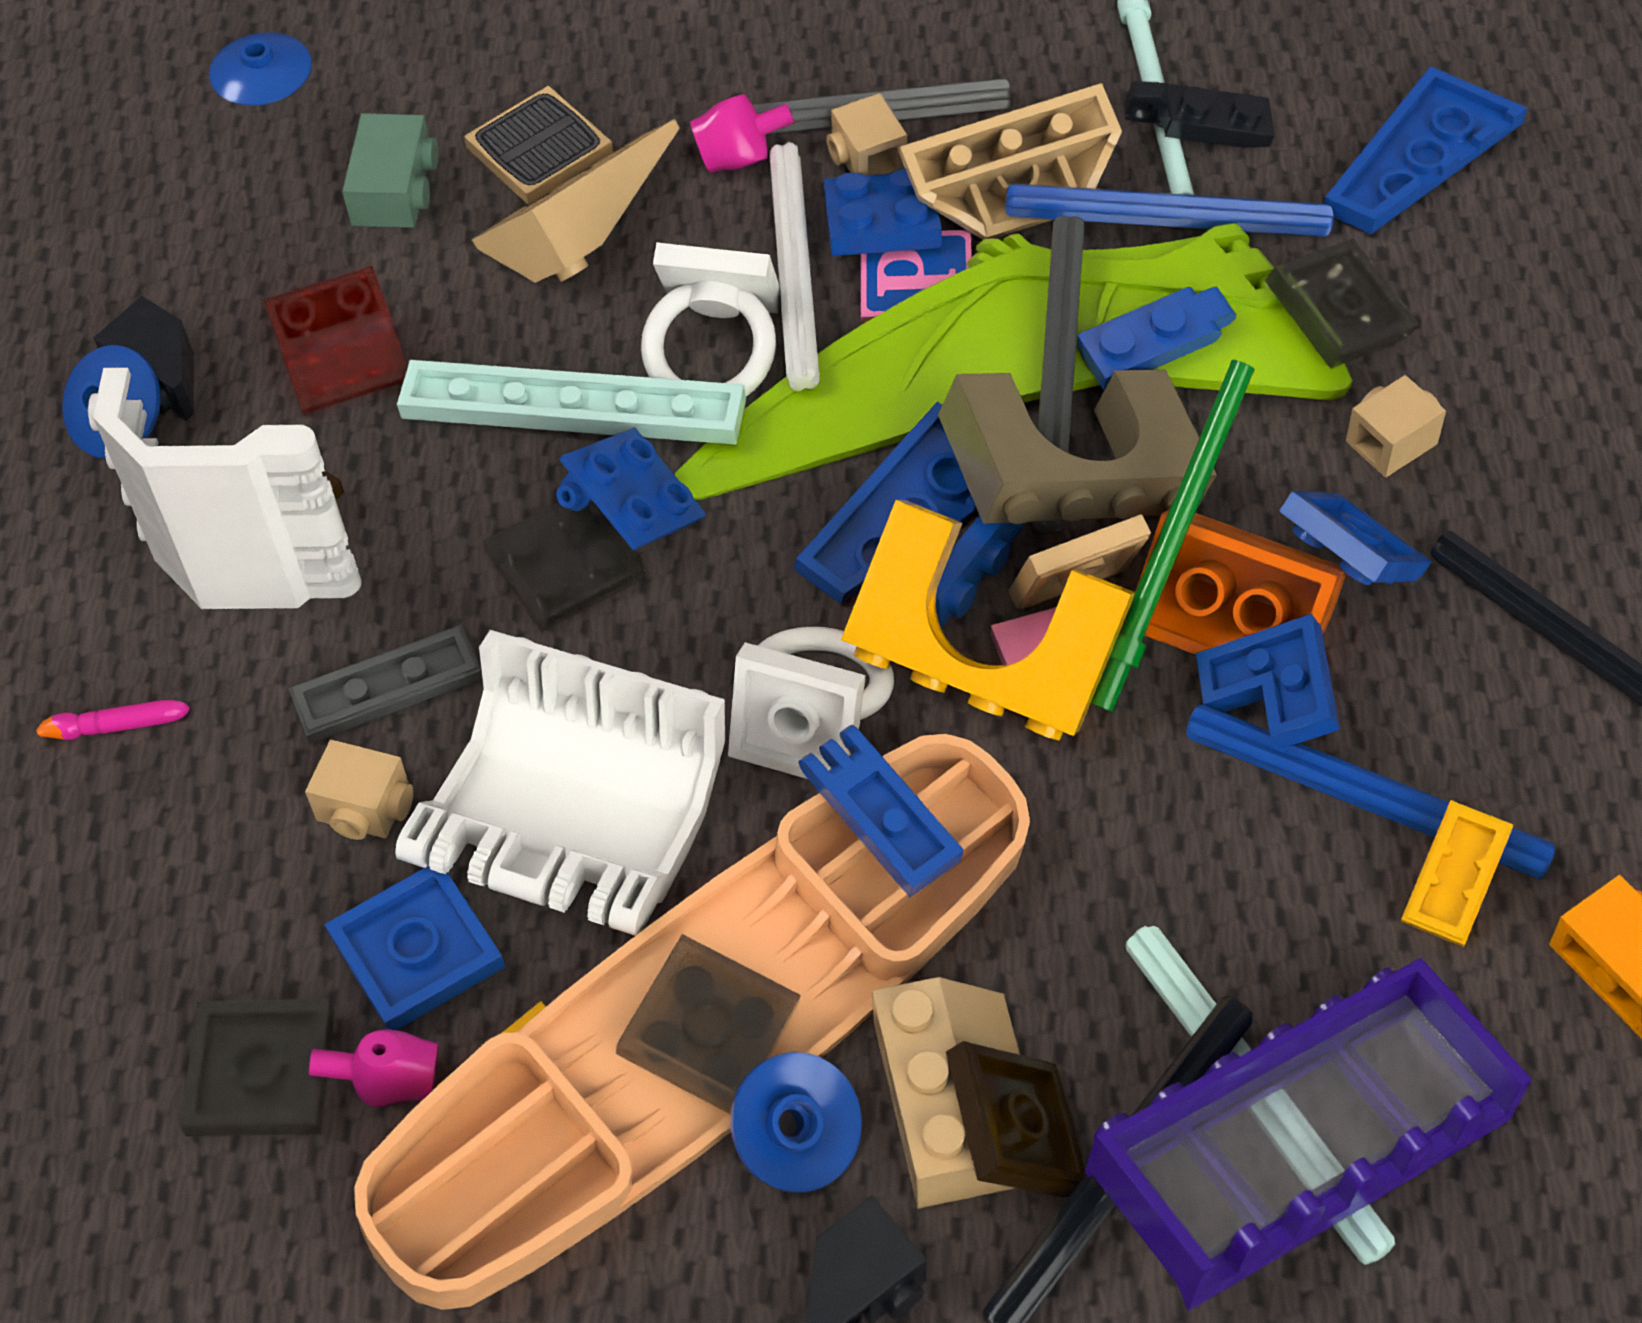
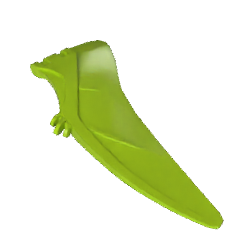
M1232 223L1215 226L1201 236L1138 247L1083 250L1077 335L1187 287H1192L1196 294L1212 287H1218L1236 313L1234 321L1220 329L1222 334L1217 341L1153 369H1166L1174 387L1219 391L1232 360L1244 362L1255 369L1245 393L1328 401L1345 396L1352 385V378L1340 353L1305 305L1300 303V298L1287 284L1281 285L1279 283L1278 271L1264 254L1257 248H1250L1249 236L1238 224ZM1020 234L1009 235L1003 239V242L993 238L984 239L976 247L979 253L973 255L967 262V266L970 268L921 290L865 322L819 352L817 356L820 381L814 389L804 388L800 392L795 391L789 386V379L786 376L744 409L737 445L707 442L675 473V476L691 491L695 500H703L901 442L937 401L943 405L957 374L1011 373L1023 403L1040 399L1051 249L1032 245ZM1076 348L1073 391L1099 386L1100 384Z

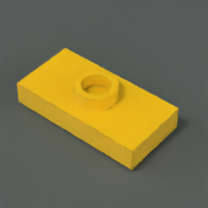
M1450 800L1401 922L1464 947L1513 829V824Z

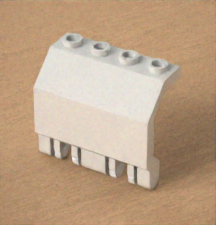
M103 368L98 393H93L89 399L88 416L92 430L99 431L105 444L107 465L110 469H115L121 481L123 502L126 506H131L137 518V531L140 540L147 541L156 563L201 609L299 608L310 598H346L359 590L361 577L354 555L351 554L350 549H346V546L349 545L348 537L330 481L327 480L326 476L323 477L322 472L325 471L324 462L312 429L305 425H262L235 445L158 446L157 438H142L147 417L146 411L142 410V401L126 400L131 378L129 368Z
M489 630L479 646L484 690L471 740L435 798L431 801L418 803L398 837L395 851L396 858L423 868L430 866V870L446 874L453 867L454 862L457 861L466 844L469 843L477 846L476 852L474 851V855L469 862L467 871L468 882L483 887L485 884H488L491 890L541 906L546 905L548 902L549 908L564 913L571 906L584 881L597 884V888L594 890L588 904V920L601 925L607 923L608 920L610 928L635 936L645 928L657 903L663 902L706 815L725 743V699L711 696L701 690L688 689L654 679L640 672H631L597 662L583 655L570 654L543 646L526 638L513 637Z

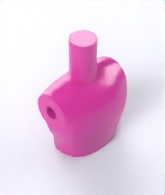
M745 94L719 102L700 117L690 121L700 154L710 174L724 170H739L768 159L765 134L795 123L788 103L757 114Z
M391 1029L377 1030L367 1034L360 1041L354 1053L313 1048L310 1058L309 1076L351 1080L360 1100L373 1107H384L412 1100L422 1101L434 1090L439 1043L403 1031Z

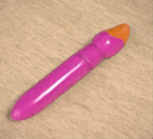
M158 700L100 709L98 711L94 710L81 713L80 715L71 712L59 713L44 720L36 729V732L40 737L74 740L81 735L105 734L167 724L186 716L190 707L188 704L177 700Z

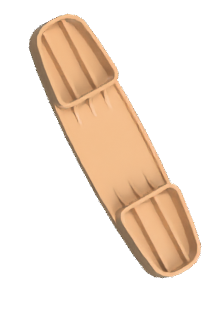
M949 734L920 736L882 757L963 848L964 852L959 863L911 898L819 793L786 814L780 822L776 837L714 877L635 935L559 995L519 1031L501 1033L485 1042L399 1123L366 1158L355 1185V1207L362 1234L374 1258L395 1285L414 1301L445 1310L473 1306L534 1272L621 1214L731 1132V1108L737 1089L746 1075L759 1063L770 1057L790 1052H803L821 1058L824 1057L873 1014L872 990L901 985L909 981L978 913L1016 869L1027 836L1030 818L1026 798L1014 779L989 753L970 740Z

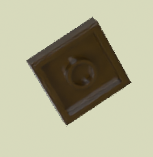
M965 1041L946 1051L977 1181L1059 1197H1070L1086 1176L1056 1063Z

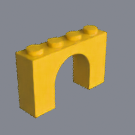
M895 500L841 638L842 641L856 646L853 656L884 669H888L890 661L913 670L910 677L912 681L935 691L945 692L947 685L970 693L968 704L987 713L1002 716L1005 708L1028 717L1025 725L1026 728L1045 737L1060 740L1063 732L1072 736L1078 733L1136 592L1079 569L1071 570L1048 630L1032 653L1019 662L1007 665H987L973 661L957 651L947 640L940 627L936 613L937 588L963 523L910 501Z

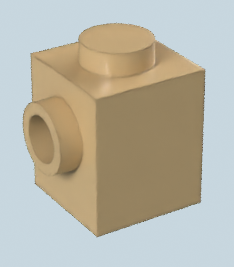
M880 93L831 110L832 133L827 135V146L832 160L837 166L845 163L850 173L862 175L890 174L894 171L905 169L898 150L900 146L907 144V134Z
M1404 375L1385 388L1383 386L1374 388L1363 398L1360 404L1352 408L1346 442L1386 478L1438 444L1446 410L1440 406L1438 400L1430 392L1422 390L1409 377Z
M331 739L305 791L316 821L328 823L337 833L355 840L364 839L366 834L386 839L394 820L403 821L406 818L413 800V786L408 782L400 757Z

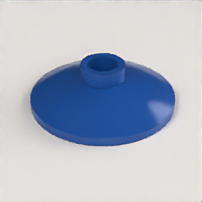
M273 32L255 33L241 37L225 46L212 61L209 78L214 90L228 101L242 105H264L284 99L297 91L310 74L312 60L308 49L299 40L291 36Z
M120 345L103 346L84 356L71 372L63 394V418L69 436L78 447L98 458L106 459L105 444L99 431L92 430L90 426L88 404L90 396L93 393H98L103 368H129L131 378L126 400H141L143 403L142 410H145L147 413L142 438L149 437L160 411V386L153 367L139 352Z
M790 1052L764 1060L746 1075L738 1087L733 1100L730 1126L736 1151L752 1175L774 1189L784 1192L801 1193L814 1191L829 1185L848 1168L859 1147L862 1132V1116L859 1101L852 1085L837 1067L813 1054ZM784 1111L791 1113L797 1123V1130L791 1137L786 1136L780 1130L779 1118Z

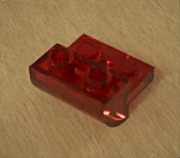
M373 266L263 300L303 415L404 382L408 366L394 331L391 315Z

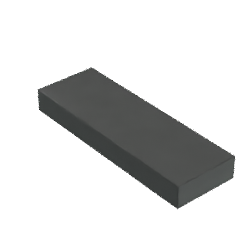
M461 624L288 689L310 744L483 678L480 665Z

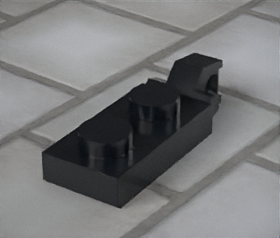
M1133 81L1124 101L1125 120L1155 124L1164 129L1165 137L1253 148L1270 147L1275 136L1270 101L1267 97L1204 89L1196 86Z

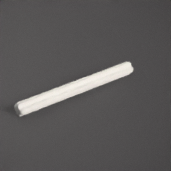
M787 142L784 146L774 145L769 153L786 376L789 379V386L793 390L800 392L804 388L814 389L820 379L801 160L798 155V147L791 142Z

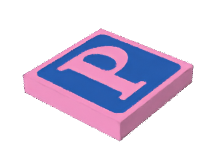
M967 230L941 231L942 248L861 254V325L921 290L970 268L967 266V262L972 257L971 232Z

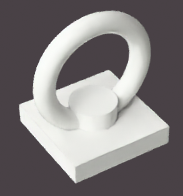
M657 243L653 265L666 295L651 311L642 333L641 354L648 376L650 378L681 380L670 369L664 355L663 344L670 323L684 309L690 307L697 313L716 318H732L738 316L739 312H741L752 330L753 350L744 369L725 383L744 384L747 397L766 377L775 354L776 334L769 313H779L781 297L779 282L770 255Z
M799 627L778 632L766 638L758 646L745 642L736 655L728 757L808 779L800 769L799 760L812 753L827 770H830L831 767L823 759L819 746L829 739H833L848 756L851 755L850 751L841 741L839 733L849 725H854L859 729L860 720L871 716L886 704L894 687V673L891 664H889L888 669H884L854 657L853 654L856 646L842 641L841 638L844 631L834 628ZM802 651H825L845 656L866 670L870 679L869 685L864 690L866 675L790 654Z

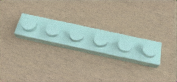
M410 360L397 407L402 419L616 435L635 427L645 438L737 445L746 403L744 384Z

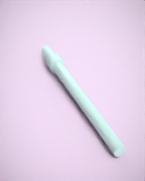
M1118 0L1117 7L1123 25H1128L1142 81L1164 83L1148 22L1151 18L1148 0ZM1153 124L1171 194L1194 195L1180 139L1165 137L1164 129Z

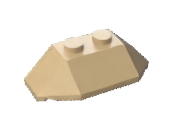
M1102 83L900 146L898 152L917 199L982 240L988 238L995 239L1054 220L1008 216L1005 210V197L1010 184L1096 189L1122 130Z

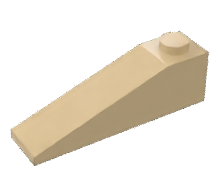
M673 119L643 134L595 163L590 169L549 191L550 194L529 206L519 209L472 239L476 248L534 283L554 274L562 282L579 273L588 266L584 256L604 243L680 129L676 120Z

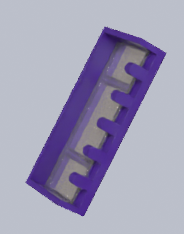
M1419 958L1397 971L1392 966L1379 971L1366 983L1361 991L1346 999L1343 995L1331 997L1318 1007L1311 1018L1295 1027L1290 1023L1278 1026L1266 1035L1258 1047L1244 1055L1239 1056L1236 1052L1223 1056L1208 1069L1205 1076L1191 1084L1184 1086L1183 1083L1178 1082L1168 1086L1153 1099L1149 1107L1130 1117L1126 1113L1113 1116L1103 1123L1093 1136L1094 1144L1085 1173L1088 1177H1095L1178 1284L1188 1312L1509 1121L1532 1079L1422 958Z

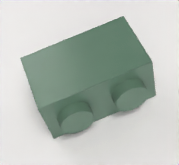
M361 113L342 190L351 226L415 228L419 209L426 210L429 206L430 185L426 177L427 170H436L438 165V143L436 138L429 137L424 115Z

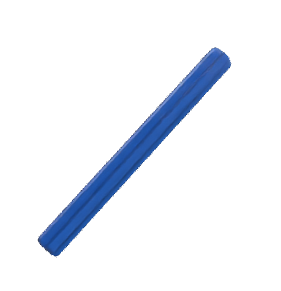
M1016 183L1008 186L1005 197L1006 214L1010 217L1056 219L1059 216H1077L1086 222L1211 229L1215 226L1236 223L1244 232L1323 237L1330 234L1334 220L1333 207L1324 203Z
M1197 705L1187 724L1186 736L1190 740L1432 837L1436 836L1449 805L1448 801L1302 743L1279 749L1270 738L1269 730L1206 705ZM1513 827L1499 863L1537 879L1543 878L1551 865L1556 847L1549 841Z

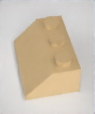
M941 977L872 990L874 1027L917 1209L1014 1189L1013 1187L977 1181L946 1051L962 1041L1020 1055L1004 994Z

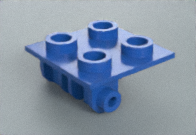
M635 427L565 454L559 459L569 471L557 489L556 496L559 504L564 508L580 511L593 501L633 551L692 525L706 516L705 511L693 498L691 491L678 480L656 453L653 445Z

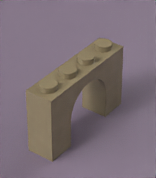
M1166 369L1114 371L1094 409L1116 458L1108 461L1083 459L1071 455L1049 442L1033 424L1011 373L957 374L938 416L983 524H1023L1033 521H1078L1081 519L1117 517L1129 519L1140 514L1143 516H1159L1170 510L1199 437ZM1214 469L1207 483L1205 491L1202 495L1200 503L1217 476Z

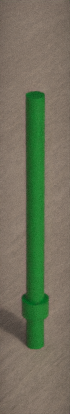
M1232 360L1136 589L1133 601L1091 701L1092 705L1113 712L1130 669H1137L1147 647L1141 642L1255 369L1244 362Z

